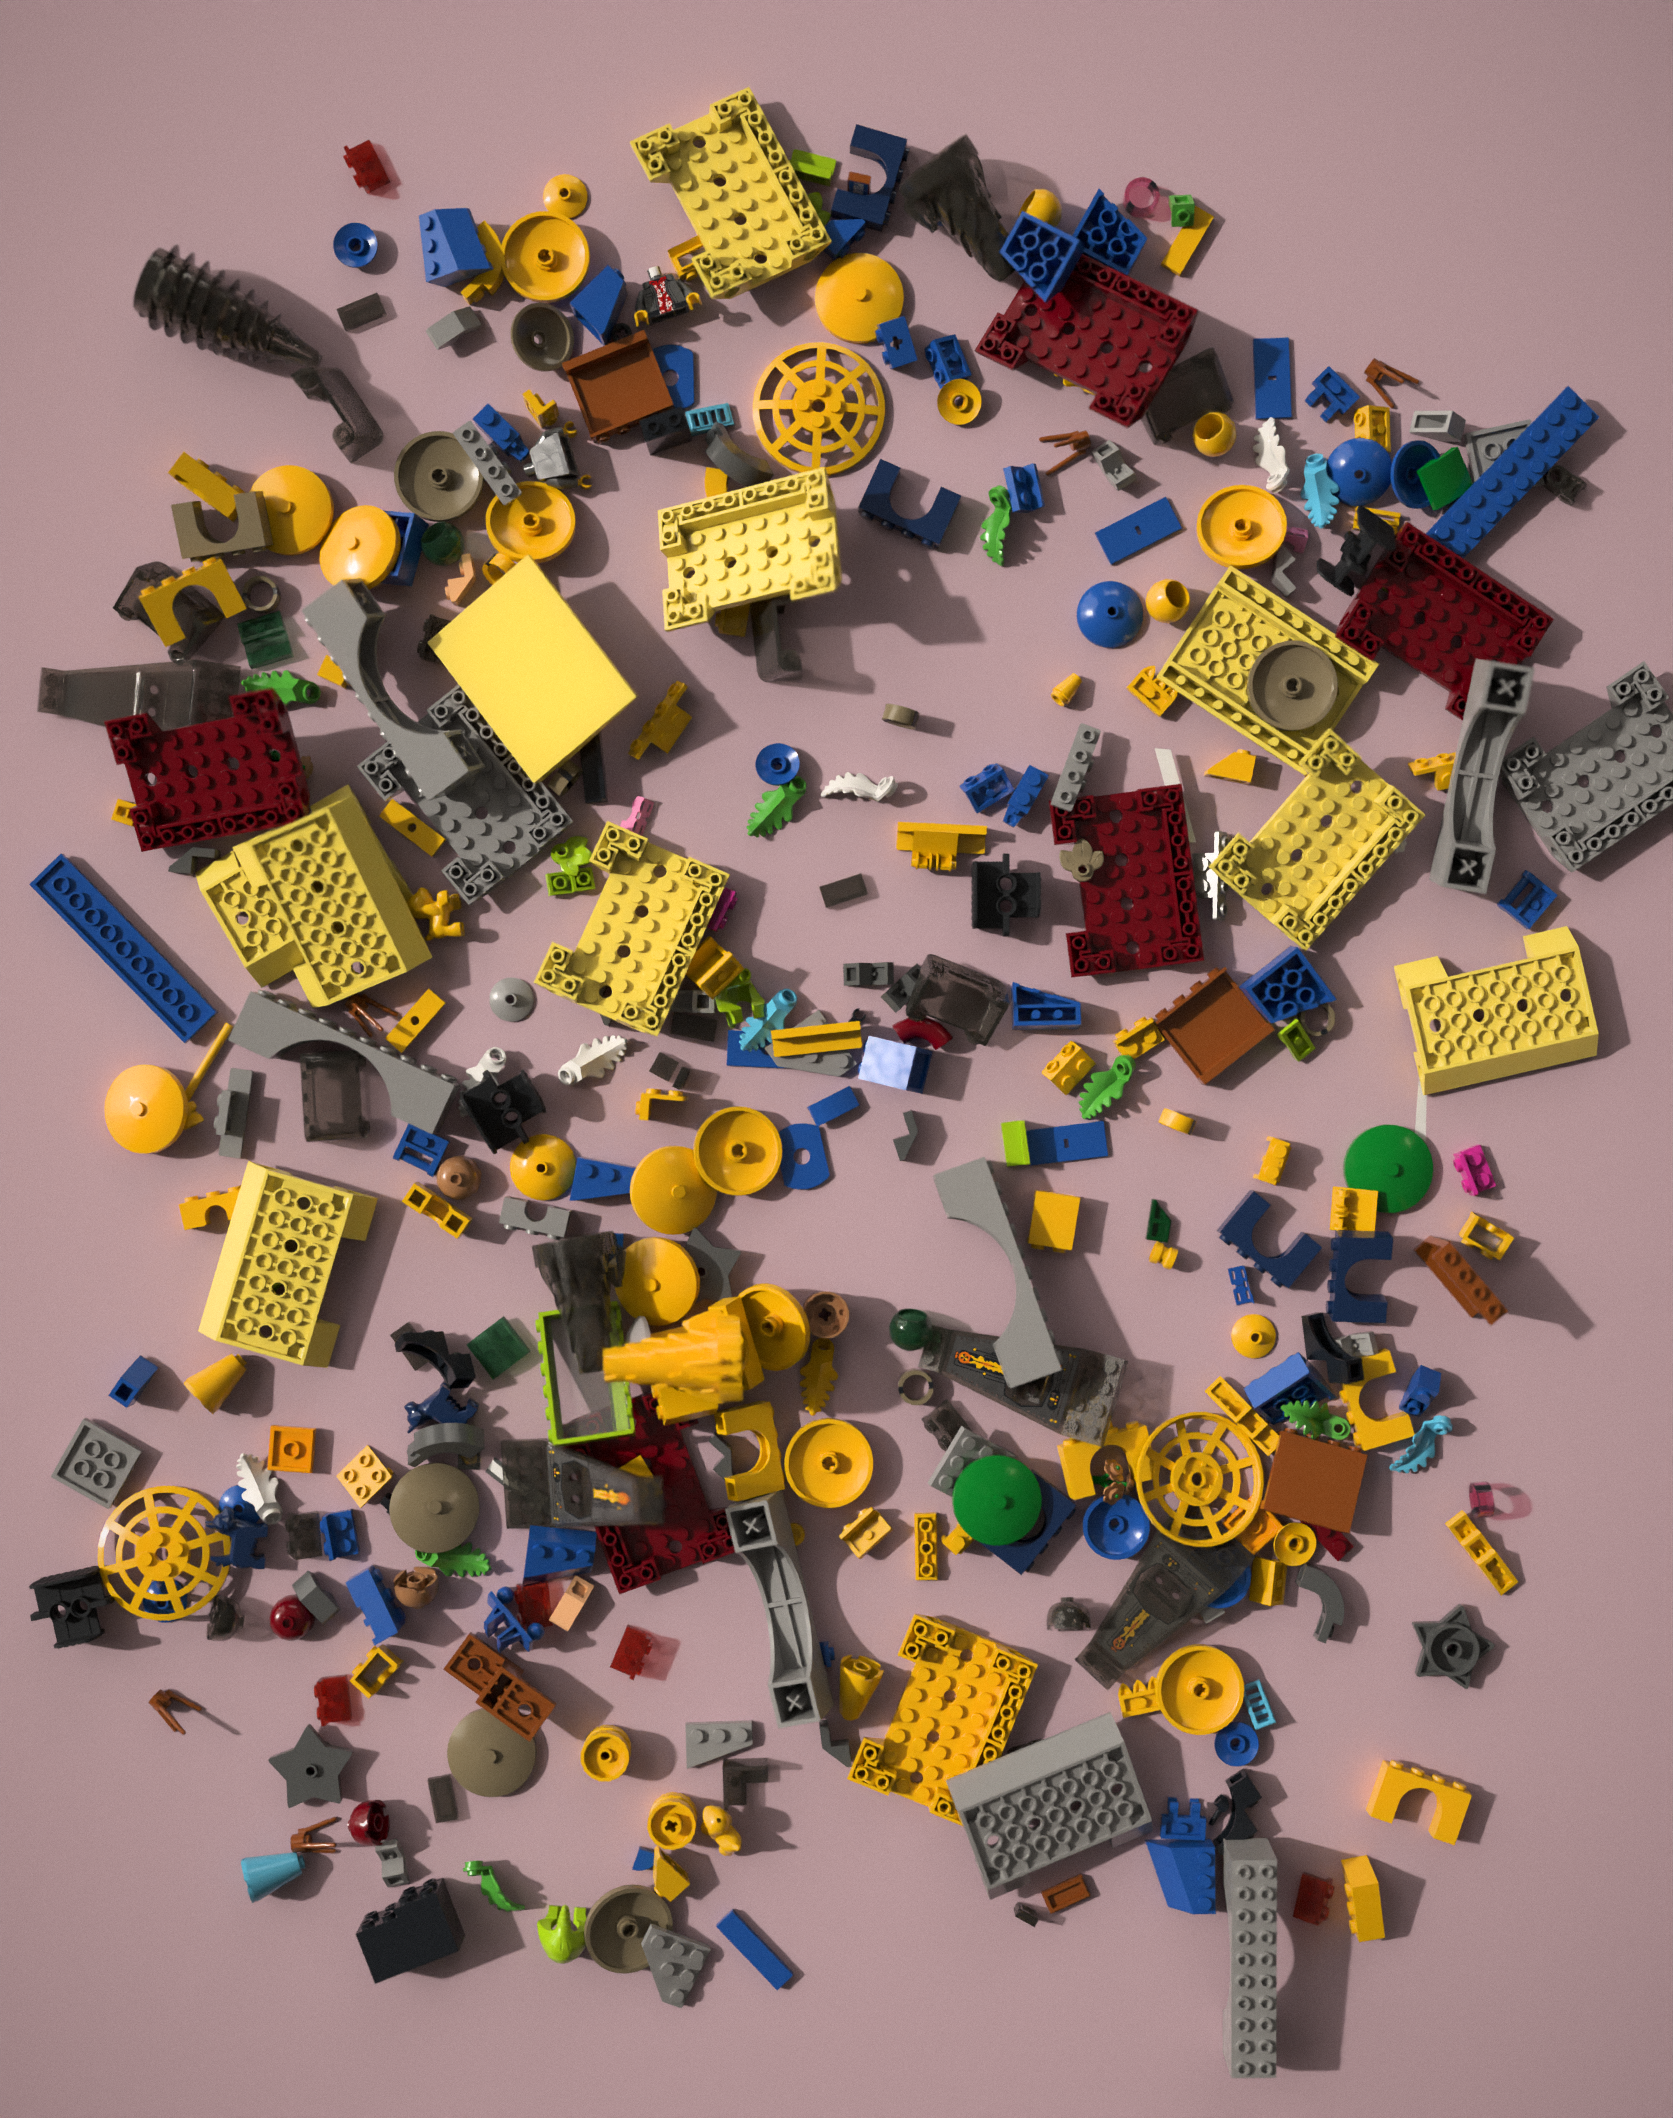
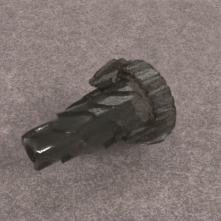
M965 134L899 185V191L905 198L904 210L909 216L923 227L929 229L931 233L938 230V222L940 221L951 237L957 238L968 256L974 257L990 277L1000 282L1016 271L1000 253L1009 234L999 220L1002 218L990 200L992 196L986 188L983 167L978 158L980 153L967 134Z
M613 1231L566 1238L531 1246L535 1269L539 1268L542 1279L554 1295L556 1307L561 1313L564 1327L568 1330L572 1353L576 1355L579 1375L604 1371L603 1351L604 1349L612 1348L609 1332H613L610 1320L611 1284L616 1288L622 1287L626 1249L617 1243L616 1234Z

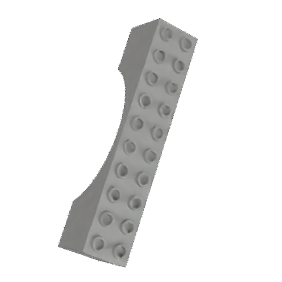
M361 578L341 579L302 609L305 621L310 627L314 628L318 634L319 642L327 648L331 660L339 666L343 672L344 680L353 687L356 692V698L365 705L370 719L377 723L381 729L382 737L391 744L394 755L402 761L406 767V773L411 779H414L420 794L429 801L446 796L486 767L461 729L444 731L421 725L405 715L389 697L381 681L376 654L379 631L386 615Z
M1480 659L1475 660L1429 880L1441 887L1487 893L1496 851L1493 839V809L1498 777L1510 738L1517 724L1526 713L1535 671L1534 668Z
M260 989L258 992L250 991L228 1041L268 1059H279L291 1049L311 1041L328 1040L349 1046L365 1056L379 1071L390 1096L391 1116L430 1134L440 1132L461 1087V1084L456 1082V1077L446 1073L439 1075L436 1073L437 1069L430 1065L421 1064L420 1066L416 1064V1059L408 1055H396L397 1050L391 1047L376 1046L377 1041L366 1036H360L359 1038L356 1036V1031L347 1027L337 1028L335 1027L336 1022L327 1018L318 1019L316 1018V1013L308 1009L299 1008L298 1010L295 1008V1003L286 999L277 1000L275 999L276 995L269 991H262Z
M985 1157L934 1174L933 1179L947 1218L965 1221L984 1230L998 1242L1012 1266L1016 1283L1014 1311L1008 1326L1000 1338L993 1344L1007 1386L1013 1388L1062 1370L1060 1365L1064 1363L1060 1352L1054 1350L1053 1343H1056L1052 1330H1047L1045 1322L1048 1321L1045 1310L1044 1308L1040 1309L1037 1303L1040 1300L1037 1288H1032L1030 1279H1033L1030 1268L1029 1266L1024 1267L1022 1258L1025 1255L1022 1246H1017L1014 1237L1017 1236L1016 1229L1013 1223L1009 1224L1006 1217L1010 1213L1006 1203H1001L999 1197L1002 1194L998 1181H993L991 1174L995 1172L990 1160L986 1161Z
M780 1490L742 1501H734L725 1508L735 1552L750 1567L765 1608L770 1639L768 1688L778 1729L821 1721L834 1706L783 1492Z
M1223 1838V1884L1230 1942L1229 1996L1227 2006L1223 2010V2055L1231 2078H1276L1277 1858L1268 1838H1247L1246 1840H1225Z

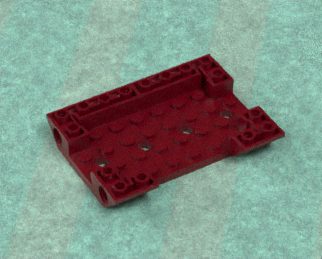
M1083 254L1063 289L1047 303L1022 277L1024 282L1005 314L1002 315L997 312L976 347L975 352L1012 371L1029 361L1095 394L1096 396L1089 406L1090 410L1126 428L1139 421L1144 416L1187 345L1196 321L1198 309ZM1029 308L1037 309V313L1034 316L1026 315V311ZM1073 326L1075 331L1072 334L1066 335L1063 333L1066 327ZM1105 345L1113 346V350L1110 353L1105 354L1101 352ZM1143 364H1151L1152 368L1150 371L1145 373L1140 371V367Z
M1406 522L1395 535L1396 549L1394 552L1384 549L1342 616L1335 638L1370 661L1374 660L1380 648L1394 655L1447 690L1449 696L1445 710L1463 721L1475 660H1494L1498 663L1520 666L1525 658L1531 657L1554 618L1409 522ZM1380 588H1385L1388 591V598L1386 600L1379 598L1378 591ZM1417 612L1424 614L1425 621L1423 624H1418L1415 621ZM1454 636H1458L1461 639V646L1459 648H1454L1451 644Z
M273 688L229 696L234 717L162 731L147 712L104 721L116 765L125 764L136 806L129 810L141 852L284 826L309 815L310 792L288 709ZM273 749L280 752V761L272 758L271 752ZM231 757L239 761L238 769H234L230 765ZM190 765H193L197 768V777H194L189 773ZM149 773L156 776L157 783L155 785L149 782Z
M1182 784L1137 789L1133 792L1101 796L1077 797L1071 812L1052 806L1050 800L1049 808L1054 845H1075L1082 838L1090 844L1092 852L1102 851L1104 855L1102 866L1094 871L1092 878L1087 882H1079L1085 931L1066 933L1071 978L1204 961ZM1117 810L1121 813L1122 819L1120 822L1115 823L1111 821V811ZM1118 854H1123L1127 857V864L1125 866H1118L1116 864L1115 858ZM1082 867L1079 869V872L1086 873L1087 870ZM1123 898L1132 900L1133 906L1130 910H1124L1121 907ZM1131 941L1138 945L1136 954L1127 952L1126 946Z
M651 1390L631 1397L633 1415L636 1419V1436L565 1446L568 1455L586 1461L610 1473L639 1455L642 1458H649L652 1462L649 1470L663 1491L661 1495L640 1507L634 1513V1519L593 1522L619 1595L661 1580L662 1575L700 1561L704 1564L735 1552L725 1511L726 1507L709 1508L681 1432L682 1429L698 1424V1418L664 1426L663 1419L659 1420L656 1406H659L658 1400L653 1398ZM611 1405L563 1424L564 1439L614 1432ZM575 1461L571 1462L591 1515L593 1491L588 1469ZM658 1499H663L667 1503V1507L662 1511L657 1510L654 1502ZM672 1541H679L682 1544V1549L678 1552L672 1551L669 1546Z

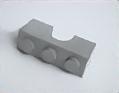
M511 1196L504 1197L499 1223L504 1224V1228L517 1230V1227L526 1229L525 1233L538 1235L539 1232L546 1233L547 1238L560 1240V1237L567 1235L572 1210L550 1205L544 1219L534 1220L527 1211L529 1200Z

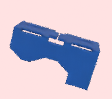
M1242 1265L1229 1268L1231 1284L1236 1286V1289H1233L1236 1305L1249 1302L1255 1304L1249 1288L1245 1267ZM1240 1269H1243L1244 1278H1242ZM1232 1271H1234L1236 1279H1233ZM1247 1290H1248V1294H1249V1298H1250V1299H1247V1295H1246V1291H1247ZM1237 1293H1239L1241 1301H1238Z

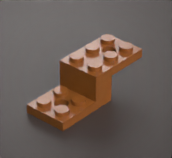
M472 1632L468 1634L443 1669L479 1695L475 1702L529 1742L557 1704L521 1678L524 1672L523 1669ZM477 1658L481 1663L480 1668H471L469 1660ZM523 1704L529 1705L531 1713L528 1715L521 1714L519 1706Z

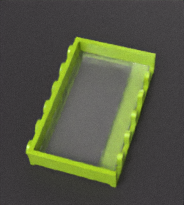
M612 1301L539 1312V1319L535 1320L537 1333L540 1332L541 1341H538L539 1354H543L544 1363H540L542 1376H545L546 1385H543L544 1398H548L549 1407H545L547 1421L550 1420L551 1429H548L549 1442L553 1443V1446L556 1448H560L563 1446L636 1436L630 1382L605 1383L604 1349L619 1347L625 1344L619 1302Z

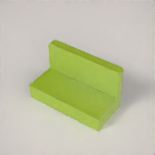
M794 149L789 162L798 179L830 187L836 160Z
M1025 1121L1002 1122L1001 1129L1006 1166L1030 1165Z

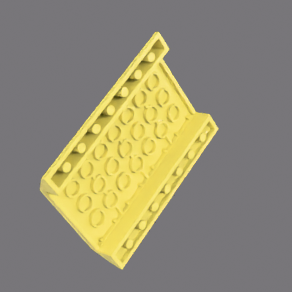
M1230 565L1156 678L1306 776L1307 773L1300 766L1299 762L1328 729L1332 731L1335 729L1379 663L1375 660L1370 661L1335 638L1334 633ZM1290 640L1307 642L1323 651L1332 662L1338 681L1337 696L1328 714L1315 725L1299 731L1276 729L1261 720L1251 707L1247 695L1248 674L1257 657L1272 645Z

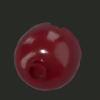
M296 1594L287 1595L280 1599L272 1608L269 1618L270 1627L274 1634L281 1639L287 1641L298 1640L306 1636L313 1628L316 1617L301 1603Z
M381 1800L362 1802L354 1808L348 1821V1829L353 1839L363 1846H380L383 1844L380 1842L388 1837L390 1819L389 1814L384 1817L383 1808H386V1805Z

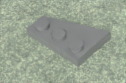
M752 1720L686 1722L687 1769L752 1745Z

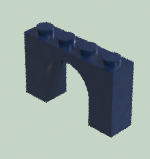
M856 124L850 143V154L877 162L885 171L887 179L883 187L871 195H859L837 188L831 208L832 218L839 220L863 219L866 222V228L882 232L884 225L888 226L891 212H888L890 204L895 203L898 192L894 190L896 182L901 183L904 172L901 169L903 161L907 162L910 148H907V139Z
M880 459L858 506V512L861 513L860 516L868 521H873L874 519L881 522V526L885 529L892 531L894 528L900 531L901 535L907 539L913 540V538L922 541L921 544L929 549H933V547L939 548L959 505L961 495L941 486L930 511L925 516L914 520L902 518L892 509L889 499L901 468Z
M1249 1190L1216 1231L1221 1234L1219 1238L1228 1246L1232 1243L1238 1248L1236 1252L1245 1260L1248 1257L1255 1262L1253 1266L1262 1274L1265 1271L1272 1276L1270 1280L1279 1288L1284 1286L1289 1289L1322 1247L1307 1234L1300 1232L1291 1245L1280 1255L1273 1257L1261 1255L1253 1245L1252 1231L1255 1224L1271 1205L1255 1191Z
M1335 1230V1237L1331 1238V1250L1334 1251L1333 1259L1329 1260V1271L1332 1272L1331 1280H1328L1327 1283L1330 1300L1326 1301V1314H1329L1332 1322L1386 1323L1388 1302L1384 1295L1354 1293L1346 1288L1345 1277L1350 1267L1361 1260H1392L1393 1237L1389 1232Z
M1033 1469L1031 1472L1038 1481L1041 1490V1507L1045 1514L1041 1530L1031 1538L1019 1539L1006 1545L995 1546L981 1543L1020 1575L1025 1571L1029 1572L1035 1564V1561H1033L1035 1557L1045 1552L1052 1536L1055 1538L1062 1530L1061 1524L1065 1519L1069 1520L1076 1511V1504L1071 1498Z

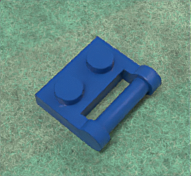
M1525 870L1521 875L1520 881L1504 900L1501 899L1497 903V906L1528 930L1558 895L1531 872ZM1530 883L1534 886L1533 889L1515 909L1511 904Z
M408 1123L393 1155V1159L409 1163L426 1171L427 1175L434 1177L450 1141ZM406 1146L433 1158L432 1163L429 1164L404 1152Z

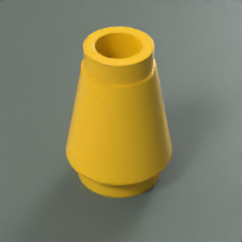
M1072 673L1071 676L1052 689L1051 698L1060 706L1069 704L1082 683L1081 678Z

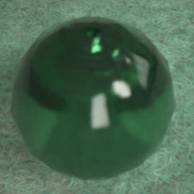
M438 522L430 526L422 535L421 550L425 558L434 565L449 566L459 561L461 555H463L465 550L464 536L452 523Z
M911 1308L899 1310L892 1317L889 1325V1336L893 1343L905 1351L922 1349L930 1341L933 1332L932 1322L928 1315L923 1311Z

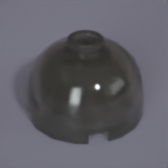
M218 1595L214 1597L209 1616H211L210 1623H207V1640L226 1641L236 1634L238 1628H243L245 1615H241V1607L232 1598Z
M1074 1597L1060 1598L1061 1602L1055 1603L1049 1608L1046 1619L1047 1631H1052V1627H1055L1058 1631L1083 1630L1084 1625L1087 1629H1091L1089 1611L1082 1603L1074 1602Z

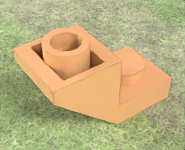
M470 553L461 555L462 562H459L460 573L465 575V577L447 580L448 586L445 587L447 600H451L454 606L461 603L477 580L474 559Z
M575 1575L549 1621L568 1631L594 1585Z

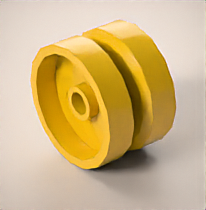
M601 1725L594 1728L587 1735L581 1750V1764L584 1771L591 1778L602 1782H610L619 1778L625 1772L631 1756V1742L628 1735L621 1728L614 1725Z
M669 1792L662 1794L654 1801L650 1808L647 1829L650 1838L656 1845L663 1849L676 1850L683 1848L691 1841L695 1834L698 1816L696 1806L692 1800L682 1793Z

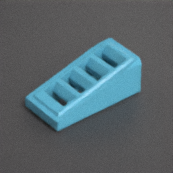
M724 403L686 411L685 414L691 436L708 433L714 425L711 413L716 414L717 422L723 423L725 428L733 426L734 422L729 404ZM724 410L726 421L723 422L719 412ZM707 415L708 425L704 424L702 416ZM697 417L700 423L698 427H696L694 418Z
M1260 1680L1245 1684L1243 1700L1255 1730L1276 1723ZM1258 1687L1259 1692L1246 1695L1245 1691ZM1258 1696L1262 1697V1700L1252 1704L1249 1703L1250 1699L1256 1698ZM1265 1705V1709L1253 1713L1252 1708ZM1268 1713L1269 1717L1261 1719L1259 1721H1257L1255 1718L1262 1714Z

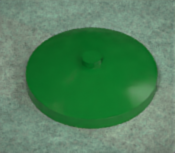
M1377 1125L1363 1131L1352 1141L1345 1154L1343 1174L1348 1188L1378 1191V1212L1396 1213L1411 1208L1424 1197L1432 1182L1433 1160L1425 1142L1413 1131L1398 1125Z
M987 1455L978 1458L965 1467L955 1482L952 1493V1506L956 1520L969 1536L981 1543L995 1546L1013 1543L1024 1537L1032 1529L1040 1514L1042 1500L1038 1481L1031 1470L1015 1458L1005 1455Z

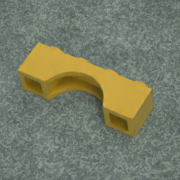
M741 1296L723 1298L708 1307V1310L719 1309L725 1315L740 1316L742 1390H750L764 1381L765 1378Z

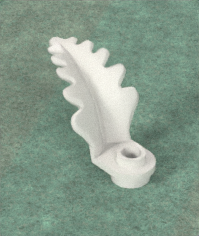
M1270 417L1267 422L1262 424L1263 427L1258 429L1259 435H1255L1254 440L1259 443L1253 446V451L1259 453L1255 458L1256 464L1267 470L1271 475L1267 479L1266 488L1268 491L1277 493L1287 485L1286 477L1290 469L1286 464V451L1284 447L1278 446L1280 438L1279 435H1275V419Z
M846 772L844 779L837 775L836 781L830 780L829 786H825L821 796L824 798L832 793L841 791L843 793L853 792L858 797L871 798L878 802L884 796L890 797L896 791L898 783L895 782L894 777L890 776L888 778L884 777L877 786L862 773H858L854 777L850 772Z
M612 1035L610 1040L608 1036H604L602 1044L598 1038H595L592 1047L583 1043L579 1048L577 1056L560 1068L558 1072L560 1081L565 1085H574L587 1076L604 1077L605 1072L603 1068L613 1070L614 1064L612 1060L620 1062L621 1058L619 1055H625L624 1050L627 1049V1039L621 1038L620 1035L616 1039L615 1035Z
M493 1047L487 1050L479 1061L478 1066L466 1070V1075L470 1080L462 1082V1085L467 1088V1090L463 1091L464 1093L486 1081L482 1073L486 1070L490 1072L497 1086H499L497 1075L507 1059L505 1052L501 1048ZM460 1098L458 1103L461 1106L458 1109L460 1110V1116L465 1117L469 1113L466 1111Z
M242 1453L240 1459L237 1460L240 1464L236 1466L237 1469L241 1470L237 1472V1475L244 1478L238 1482V1485L247 1489L242 1493V1499L254 1505L257 1514L266 1524H276L281 1520L283 1514L282 1508L275 1498L279 1480L277 1478L269 1479L272 1470H267V1468L262 1470L265 1464L264 1460L258 1462V1456L252 1458V1454Z

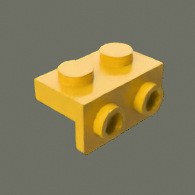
M1070 1041L1046 1065L1041 1073L1064 1095H1067L1096 1063L1081 1047Z
M873 1507L863 1509L858 1514L859 1518L853 1523L847 1524L839 1535V1538L845 1541L859 1559H862L893 1530L878 1510Z

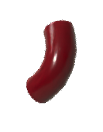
M911 1016L892 1025L904 1044L914 1038H923L937 1050L953 1039L951 1033L940 1022L926 1016Z

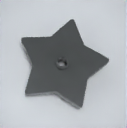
M694 1228L684 1249L693 1258L697 1269L700 1267L705 1269V1275L699 1276L700 1288L695 1304L705 1298L719 1301L723 1298L733 1297L729 1274L739 1258L741 1250L714 1247L698 1228Z
M1458 1604L1440 1621L1412 1622L1422 1647L1415 1674L1418 1677L1446 1675L1463 1688L1468 1689L1472 1670L1477 1660L1492 1650L1495 1645L1471 1629L1464 1607Z
M308 1724L294 1748L273 1755L268 1760L286 1780L288 1807H294L313 1797L340 1804L343 1800L340 1772L354 1750L331 1745L323 1740L311 1724Z

